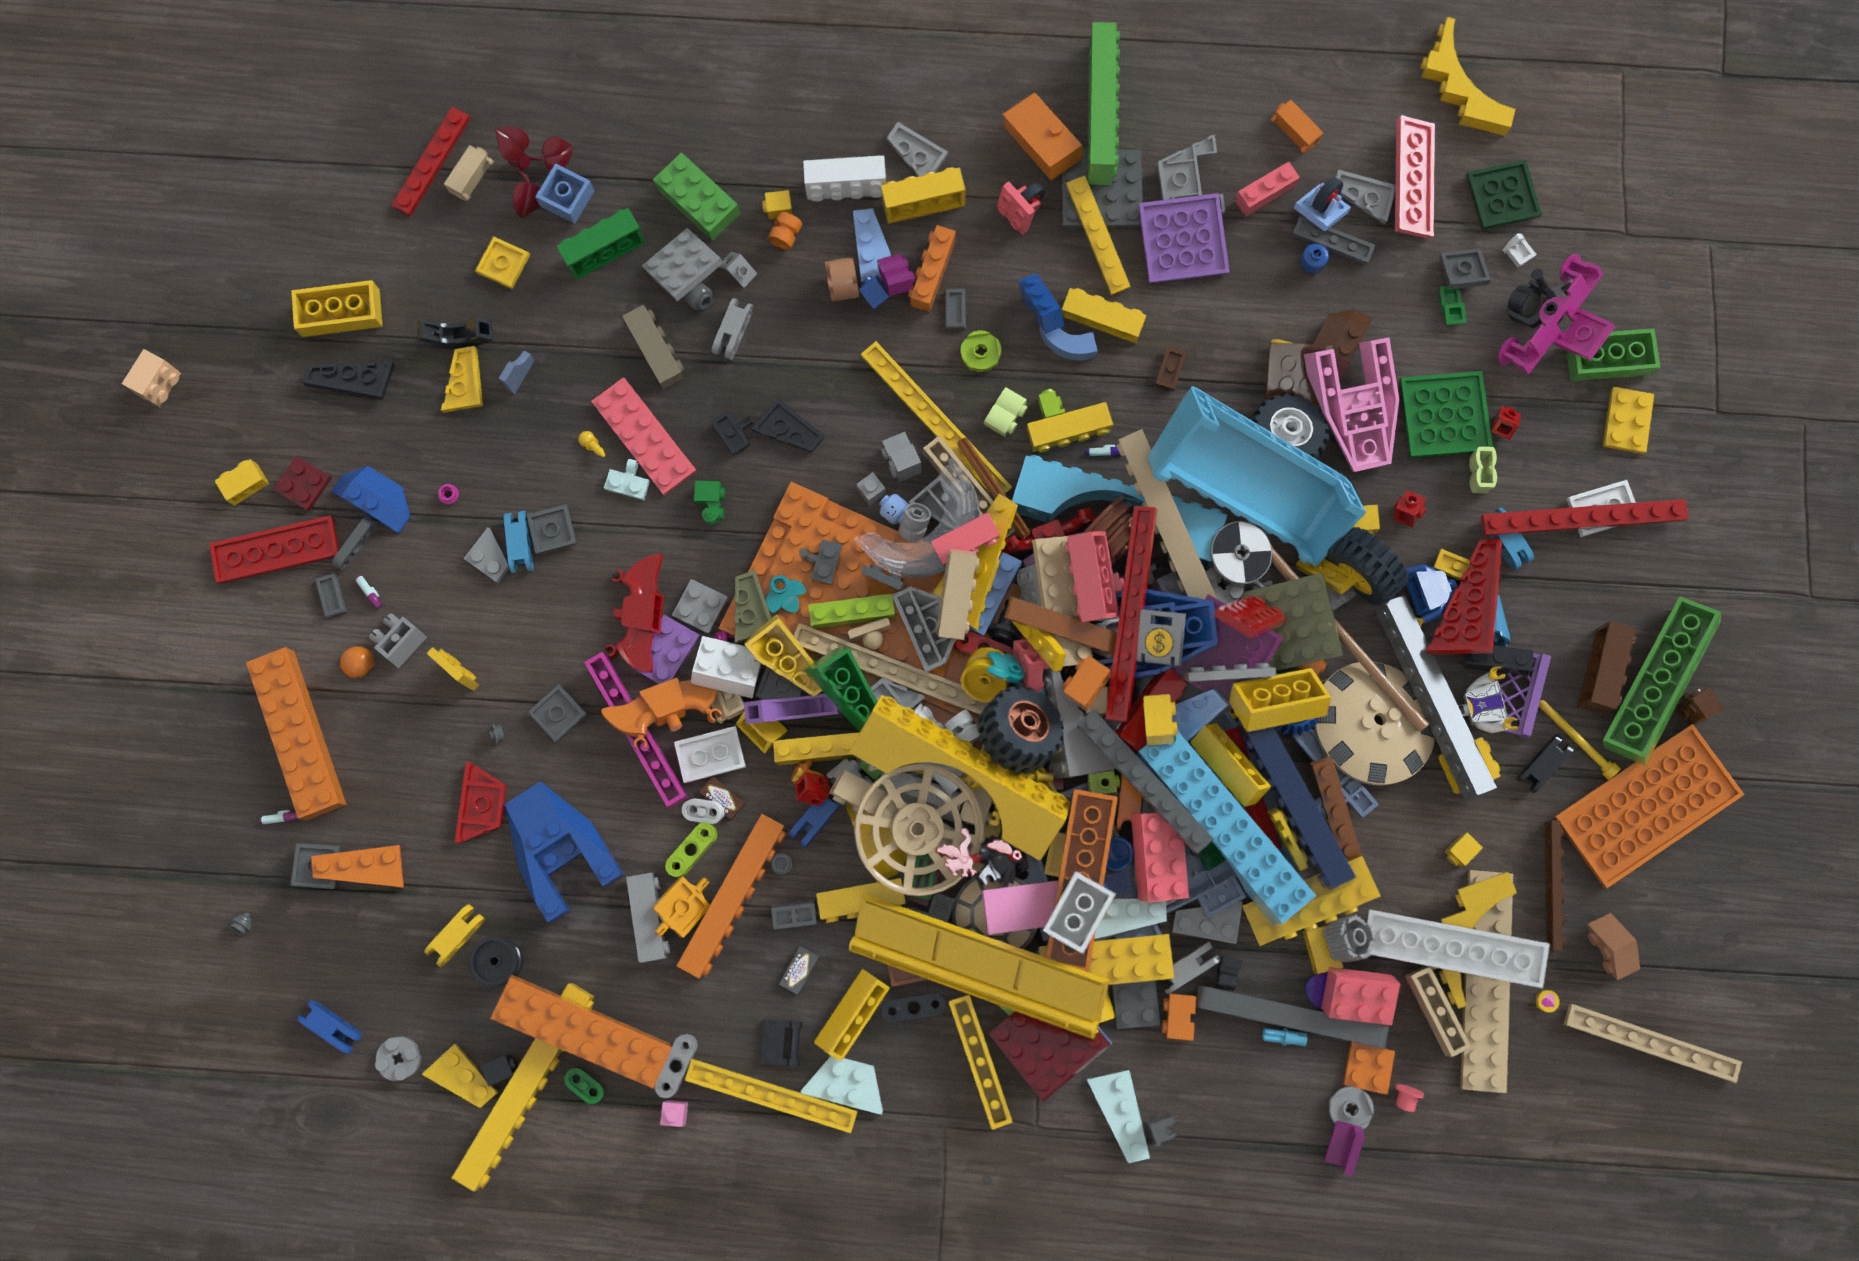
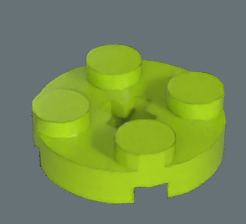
M980 330L970 333L961 345V358L967 368L972 371H988L997 366L1001 357V344L999 340L987 331ZM978 347H982L987 352L980 356L975 351H978Z

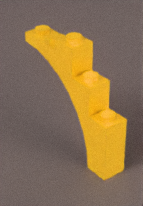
M1447 17L1444 24L1439 25L1437 36H1440L1439 41L1435 42L1433 51L1431 50L1427 57H1423L1420 69H1423L1421 77L1441 82L1439 92L1442 93L1440 101L1460 106L1458 111L1460 125L1506 136L1511 128L1515 109L1487 97L1465 75L1458 62L1454 48L1453 30L1455 19Z
M1504 872L1457 889L1459 894L1455 895L1459 906H1464L1465 910L1443 917L1441 921L1444 924L1473 929L1487 910L1499 901L1517 893L1509 872ZM1442 968L1439 974L1443 984L1448 983L1451 989L1450 992H1447L1451 1004H1457L1458 1009L1467 1006L1462 992L1460 972Z

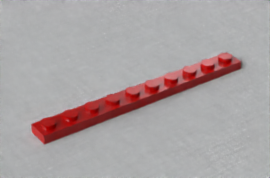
M1685 499L1481 515L1484 536L1681 522L1689 519Z
M1134 506L1105 717L1107 720L1129 722L1137 664L1141 610H1144L1157 517V508Z

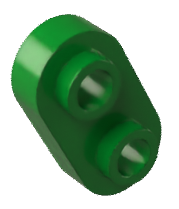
M573 1068L566 1073V1086L585 1102L595 1104L603 1099L605 1094L603 1085L585 1070ZM576 1074L581 1078L579 1083L574 1081ZM592 1088L597 1090L596 1096L591 1095L590 1091Z

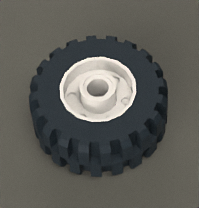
M1282 394L1281 397L1279 395L1271 396L1270 400H1264L1257 407L1251 418V421L1317 460L1320 458L1329 440V425L1325 424L1327 420L1324 414H1320L1321 409L1317 405L1313 406L1311 404L1312 401L1307 398L1306 400L1301 399L1299 395H1294V397L1290 396V394Z

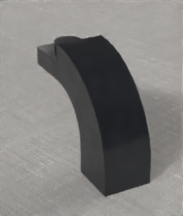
M474 317L462 323L446 324L419 319L417 321L418 341L431 343V347L459 349L471 346L476 347L493 340L492 321Z

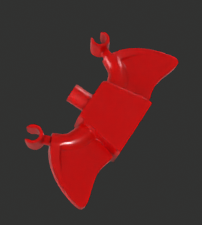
M1090 508L1079 510L1078 516L1060 524L1059 520H1054L1030 530V535L1024 539H1017L1016 535L1005 540L1006 546L1004 550H1001L999 559L1003 552L1012 557L1028 551L1032 555L1034 554L1033 540L1070 536L1087 529L1098 515H1092Z
M659 553L638 561L626 574L616 569L615 571L620 573V578L615 579L612 577L613 581L622 582L623 585L629 588L630 596H626L623 599V607H616L614 609V618L621 620V624L627 628V632L624 638L616 643V646L612 644L606 645V651L613 649V652L608 654L607 657L615 659L620 653L629 665L647 673L653 672L651 646L654 634H660L664 596L658 593L657 578L663 561V555Z

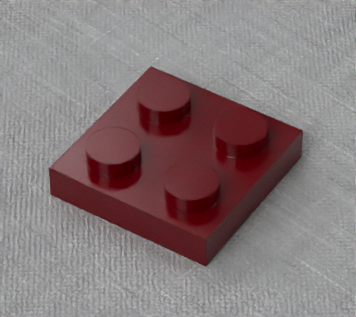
M295 456L273 490L309 512L332 477Z

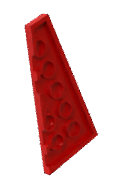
M1501 539L1479 540L1471 556L1469 567L1466 573H1463L1461 583L1458 589L1456 588L1443 614V620L1434 633L1435 637L1426 649L1427 654L1493 653L1502 554Z

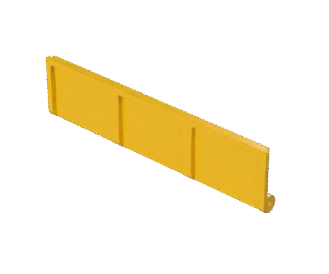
M864 893L861 896L855 935L852 937L849 945V951L1091 1039H1094L1096 1033H1098V1026L1110 981L1106 978Z

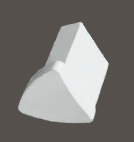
M1520 233L1514 236L1503 248V252L1507 253L1517 268H1520L1537 255Z

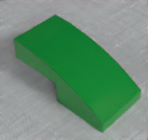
M1448 286L1439 287L1438 296L1445 325L1466 324L1465 303H1462L1460 289L1449 290Z

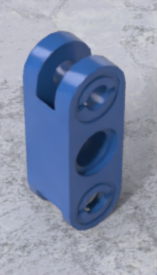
M827 798L820 806L811 805L788 835L794 839L802 830H805L807 834L800 845L806 848L842 804L838 802L833 803Z
M310 999L307 1005L312 1011L307 1017L299 1014L297 1020L337 1049L350 1054L354 1047L346 1041L347 1037L359 1041L363 1034L320 1003Z

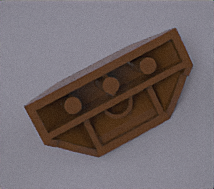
M1355 309L1329 314L1313 343L1333 345L1332 349H1334L1339 382L1372 320L1371 317Z

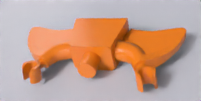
M678 678L640 691V698L638 697L628 704L602 709L603 717L614 728L624 734L637 737L634 741V748L636 750V744L639 741L644 742V750L647 748V741L644 737L646 736L647 727L654 722L657 726L668 724L671 731H677L682 727L680 718L685 716V710L696 709L703 714L706 713L707 720L710 723L716 722V719L712 717V713L716 714L719 718L722 716V713L719 709H710L716 699L718 690L691 684V680L679 682Z

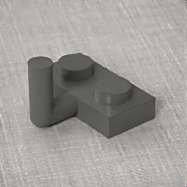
M822 539L818 556L808 554L805 548L800 549L801 559L815 564L811 578L812 581L832 586L843 548L842 544Z

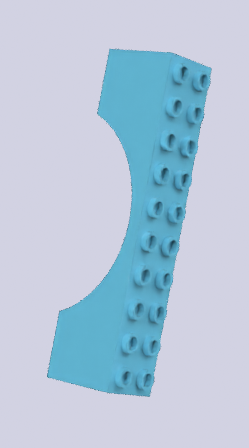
M1036 455L1025 457L1012 499L1018 505L1016 511L1019 515L1045 523L1052 522L1063 511L1084 502H1114L1117 498L1123 496L1126 499L1124 503L1126 505L1131 503L1133 509L1134 506H1143L1142 503L1146 502L1143 494L1138 495L1133 484L1128 486L1122 484V481L1118 479L1107 480L1097 473L1087 474L1077 467H1063L1057 461H1043L1041 457ZM1172 496L1203 568L1207 571L1213 564L1210 556L1212 540L1215 534L1224 527L1227 515L1223 514V511L1219 509H1205L1199 503L1182 502L1181 498ZM1167 552L1168 559L1172 560L1169 555V552Z
M1179 731L1178 735H1173L1174 743L1147 744L1136 756L1140 755L1154 771L1160 782L1214 838L1212 842L1236 873L1245 892L1273 925L1286 922L1316 896Z

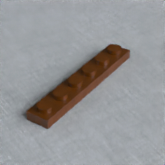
M1556 820L1545 822L1546 943L1550 944L1549 951H1562V947L1565 945V936L1562 934V925L1565 922V916L1562 912L1564 892L1561 891V882L1564 880V871L1561 869V860L1564 857V851L1561 847L1563 827L1560 826V821Z

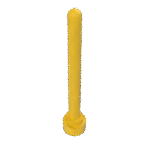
M1540 700L1539 707L1601 767L1602 775L1607 780H1610L1620 771L1621 768L1615 762H1607L1546 701Z

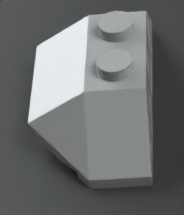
M912 586L893 594L892 597L925 672L927 673L946 664L956 639L938 637L936 633L941 597Z

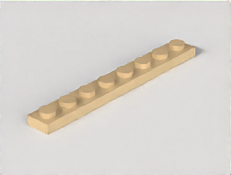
M1569 1004L1564 1021L1566 1026L1737 1083L1742 1061L1574 1004Z

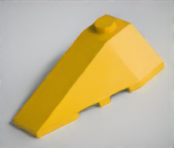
M775 615L761 626L745 643V646L757 661L785 677L813 697L822 691L804 670L815 662L778 615Z

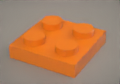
M1350 1041L1343 1085L1388 1095L1395 1051Z

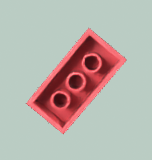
M1091 531L1067 536L1066 549L1071 557L1070 572L1074 575L1075 584L1073 585V591L1078 599L1077 614L1081 618V622L1119 617L1106 532Z
M1156 811L1131 813L1138 901L1149 903L1189 898L1184 841Z

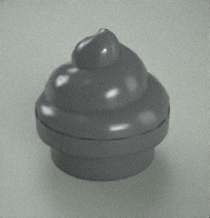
M250 913L236 915L230 920L229 928L239 935L244 936L252 928Z

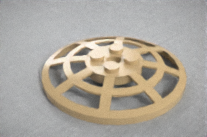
M928 764L904 765L888 774L882 775L864 794L855 817V844L866 869L884 886L907 895L922 896L935 894L956 884L962 879L963 870L959 869L956 872L957 875H953L948 867L944 866L947 863L945 859L948 857L945 855L941 857L939 853L935 852V848L939 845L942 838L953 840L951 845L957 848L960 841L963 842L965 840V836L961 835L962 823L957 806L968 800L975 822V835L969 834L971 838L970 843H973L969 855L979 853L983 841V817L979 803L971 789L952 772ZM906 771H924L921 783L907 784L896 789L890 780L894 775ZM933 773L940 774L951 780L960 788L962 793L951 799L942 790L931 786ZM883 784L888 795L879 804L875 816L863 815V810L869 797L877 787ZM909 790H919L917 803L906 805L899 795ZM928 792L939 796L945 804L936 810L927 805ZM893 800L898 808L893 820L881 818L885 807ZM949 811L953 815L955 831L945 830L941 817ZM861 823L873 825V840L878 852L869 859L865 855L861 843ZM915 823H920L923 827L919 835H914L912 832V826ZM879 826L891 828L893 840L884 847L879 837ZM897 848L906 852V866L895 862L890 858L889 854ZM928 853L934 864L926 867L914 868L916 855ZM884 859L892 868L905 873L903 886L884 878L875 870L874 866ZM939 869L947 879L931 887L912 888L913 875L928 874Z

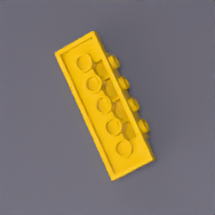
M1363 856L1348 862L1356 877L1334 889L1328 890L1327 887L1323 888L1318 880V875L1304 880L1316 896L1283 924L1273 925L1253 901L1243 905L1242 907L1259 946L1283 936L1285 940L1297 936L1296 931L1304 928L1305 932L1318 927L1317 922L1324 920L1327 924L1338 919L1337 914L1345 912L1346 915L1358 911L1357 906L1380 897V893Z

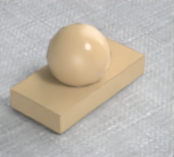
M886 617L848 631L851 642L862 639L866 648L874 650L878 649L883 643L881 632L891 629V625Z

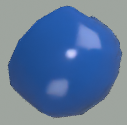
M1115 836L1111 838L1106 865L1108 870L1120 871L1131 864L1134 850L1130 841L1124 837Z

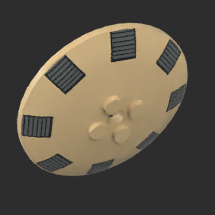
M1360 662L1339 669L1324 682L1323 685L1330 694L1331 700L1327 716L1316 720L1317 725L1314 727L1321 749L1326 757L1330 756L1333 758L1337 769L1359 782L1382 786L1404 781L1424 766L1435 742V736L1432 734L1430 726L1428 725L1419 732ZM1374 662L1413 708L1418 710L1427 721L1405 674L1392 666ZM1375 715L1382 718V725L1376 724L1374 720Z

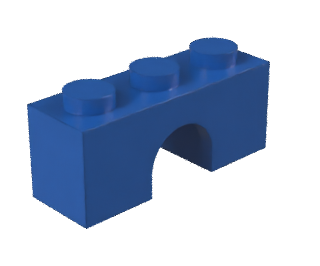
M1035 273L1019 280L1022 299L1030 310L1034 309L1038 323L1045 334L1063 327L1064 322L1061 308L1038 274Z

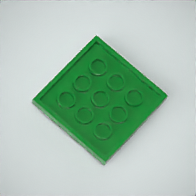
M1482 371L1401 377L1399 379L1409 458L1473 453L1478 447H1493Z

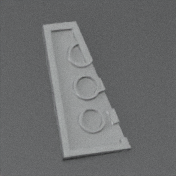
M1255 663V667L1248 668L1247 664H1236L1234 668L1227 669L1225 665L1212 666V669L1204 670V667H1191V670L1181 671V679L1185 681L1276 676V668L1269 667V663Z

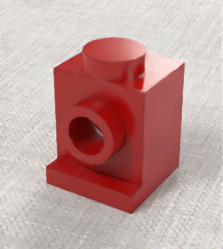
M1501 406L1494 418L1491 432L1510 440L1519 427L1521 414L1517 413L1512 407ZM1502 423L1504 425L1509 426V429L1506 430L1499 426Z

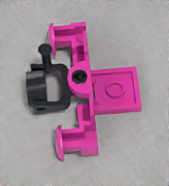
M1579 254L1570 255L1563 262L1559 273L1560 280L1563 283H1568L1574 279L1567 290L1569 295L1566 298L1557 297L1556 293L1550 290L1546 283L1543 271L1535 269L1531 273V278L1535 281L1530 280V286L1521 284L1512 292L1506 313L1511 321L1530 328H1536L1541 323L1543 325L1539 327L1524 346L1520 345L1517 337L1507 339L1499 349V363L1504 366L1513 362L1518 370L1530 374L1551 344L1590 361L1615 328L1613 323L1579 308L1603 276L1599 266L1588 261L1586 263L1581 261ZM1541 294L1547 295V299L1541 309L1533 317L1529 318L1537 310ZM1564 313L1573 322L1565 333L1561 332L1557 323L1562 321Z

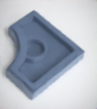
M524 351L514 362L509 361L499 376V380L508 392L514 395L535 361L530 353Z

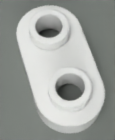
M693 798L683 804L682 814L689 821L715 824L724 817V808L716 801ZM693 806L697 808V812L693 810ZM712 809L717 811V815L712 812Z

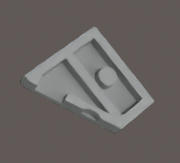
M487 527L464 559L499 583L509 570V564L493 531Z
M885 678L880 679L870 687L877 702L881 695H884L885 697L888 696L895 699L903 707L913 709L925 699L922 694L915 693Z

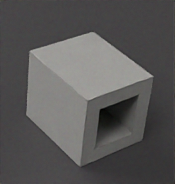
M873 472L856 484L858 492L869 506L886 495L885 487Z

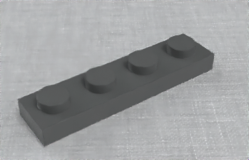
M1303 216L1299 217L1292 234L1295 238L1310 244L1323 245L1328 251L1366 266L1375 248L1374 244L1331 227L1324 232Z

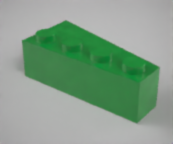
M835 648L804 670L858 732H861L876 706L877 700L850 648Z

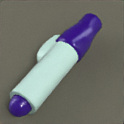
M1104 445L1103 448H1089L1085 451L1086 455L1089 456L1120 455L1115 445Z

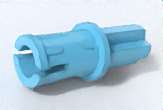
M1265 1028L1262 1032V1039L1264 1041L1282 1043L1283 1046L1287 1044L1306 1046L1307 1033L1288 1031L1287 1028L1283 1030Z

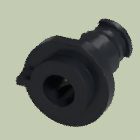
M1008 599L1004 603L1005 607L1000 614L998 622L989 626L988 634L992 640L1007 645L1013 650L1014 641L1021 640L1022 636L1013 622L1005 619L1010 600Z

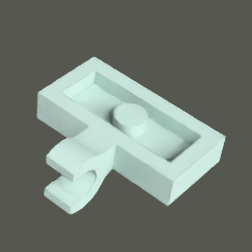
M628 459L626 473L612 469L609 470L604 489L645 500L650 481L635 476L639 463Z

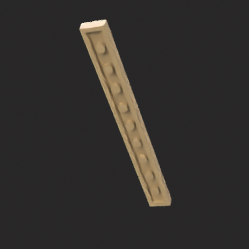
M799 623L794 636L804 649L825 656L835 648L849 647L862 671L888 679L893 683L958 708L967 709L971 713L980 716L982 710L989 704L974 700L968 696L963 690L962 685L929 672L926 673L924 670Z

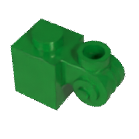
M695 481L694 502L697 506H708V508L702 511L705 523L715 525L719 520H724V508H721V502L725 500V488H722L720 481Z

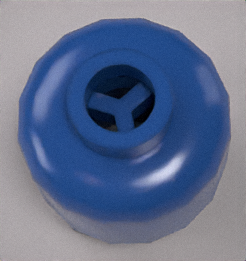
M1320 244L1307 246L1300 258L1302 268L1308 273L1321 272L1328 262L1329 253Z

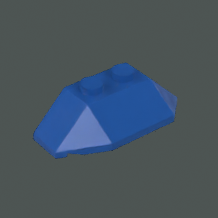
M369 466L343 474L331 491L399 534L411 517L403 487Z

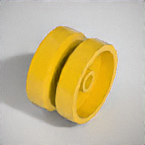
M994 648L975 650L969 656L961 676V685L966 694L974 700L983 703H989L1000 691L1005 690L1009 684L1008 680L998 678L986 671L990 666L994 665L987 656L988 652L997 651L1004 655L1003 652Z

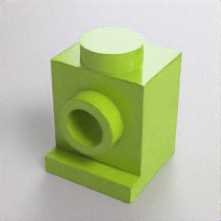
M1053 389L1041 392L1038 397V403L1043 419L1065 413V409H1060L1063 408L1060 396L1056 397Z
M1114 771L1087 775L1089 792L1108 795L1117 793V788H1120L1119 776L1114 775ZM1102 779L1108 780V782H1109L1108 786H1106V787L1102 786V785H1101V780H1102Z

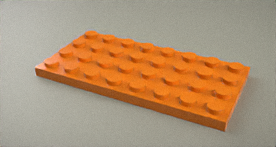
M1691 724L1654 748L1646 765L1638 762L1632 763L1610 780H1607L1555 815L1554 819L1560 821V826L1563 827L1566 836L1603 888L1606 889L1745 794L1695 726Z

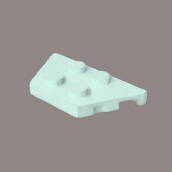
M830 1056L801 1090V1093L881 1115L883 1113L874 1066L846 1058L841 1062Z

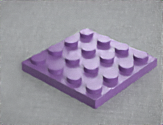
M1219 193L1139 203L1138 208L1149 284L1229 274Z

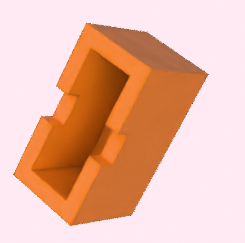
M1168 994L1167 998H1164L1163 1011H1166V1020H1162L1161 1032L1165 1033V1038L1193 1041L1194 1023L1190 1022L1191 1014H1195L1196 996Z

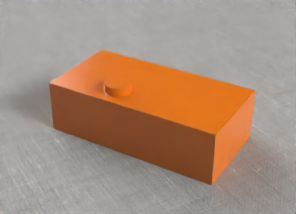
M1033 93L1003 113L1004 128L1050 180H1053L1083 159L1082 144L1036 93Z

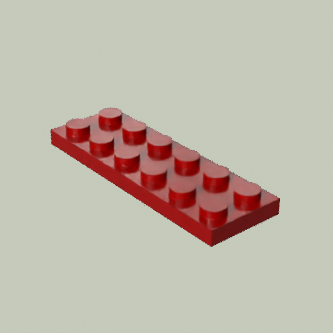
M331 515L209 543L217 584L334 558L339 551L334 518Z
M1255 595L1217 608L1213 615L1251 639L1282 626L1287 617L1282 615L1283 612L1273 606L1271 608L1264 604L1265 601Z

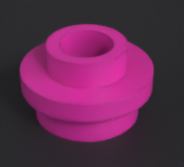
M445 484L438 491V498L444 504H453L459 497L458 489L452 484ZM452 492V496L446 498V494Z

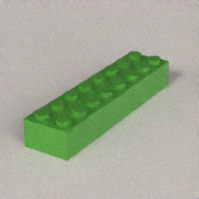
M1092 22L1089 44L1087 170L1089 185H1111L1112 179L1116 178L1119 163V155H1117L1119 147V137H1117V131L1119 130V119H1117L1119 101L1117 100L1119 96L1118 78L1120 66H1118L1120 48H1118V44L1120 41V31H1116V23Z
M1679 596L1603 739L1605 749L1646 765L1721 623L1720 611Z

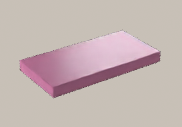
M1058 880L982 890L987 934L1045 927L1054 909Z

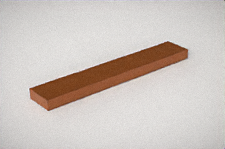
M1014 597L1010 598L1005 619L1114 655L1117 632L1088 622H1081L1079 619Z

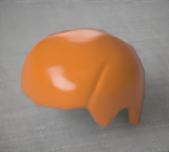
M363 646L348 648L340 658V668L346 676L351 678L366 676L368 671L375 665L373 653L370 649Z

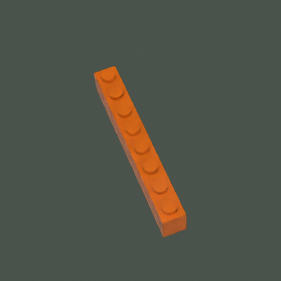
M761 814L677 964L679 968L699 979H702L703 975L708 976L713 967L710 964L714 956L718 957L723 949L722 941L725 937L729 938L734 929L731 925L735 918L739 919L745 909L742 905L746 899L750 900L755 891L753 886L756 880L760 881L766 871L763 868L766 862H771L776 853L774 848L777 842L781 844L787 832L784 831L786 828L784 825Z

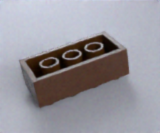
M1610 621L1596 629L1577 708L1603 715L1620 706L1622 701L1620 692L1627 680L1625 671L1631 662L1632 656L1629 654L1631 647L1636 642V635H1634L1636 628Z

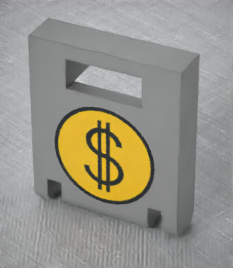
M1141 610L1136 660L1142 662L1145 654V662L1172 665L1173 657H1175V666H1181L1186 614ZM1155 616L1172 617V625L1154 624Z

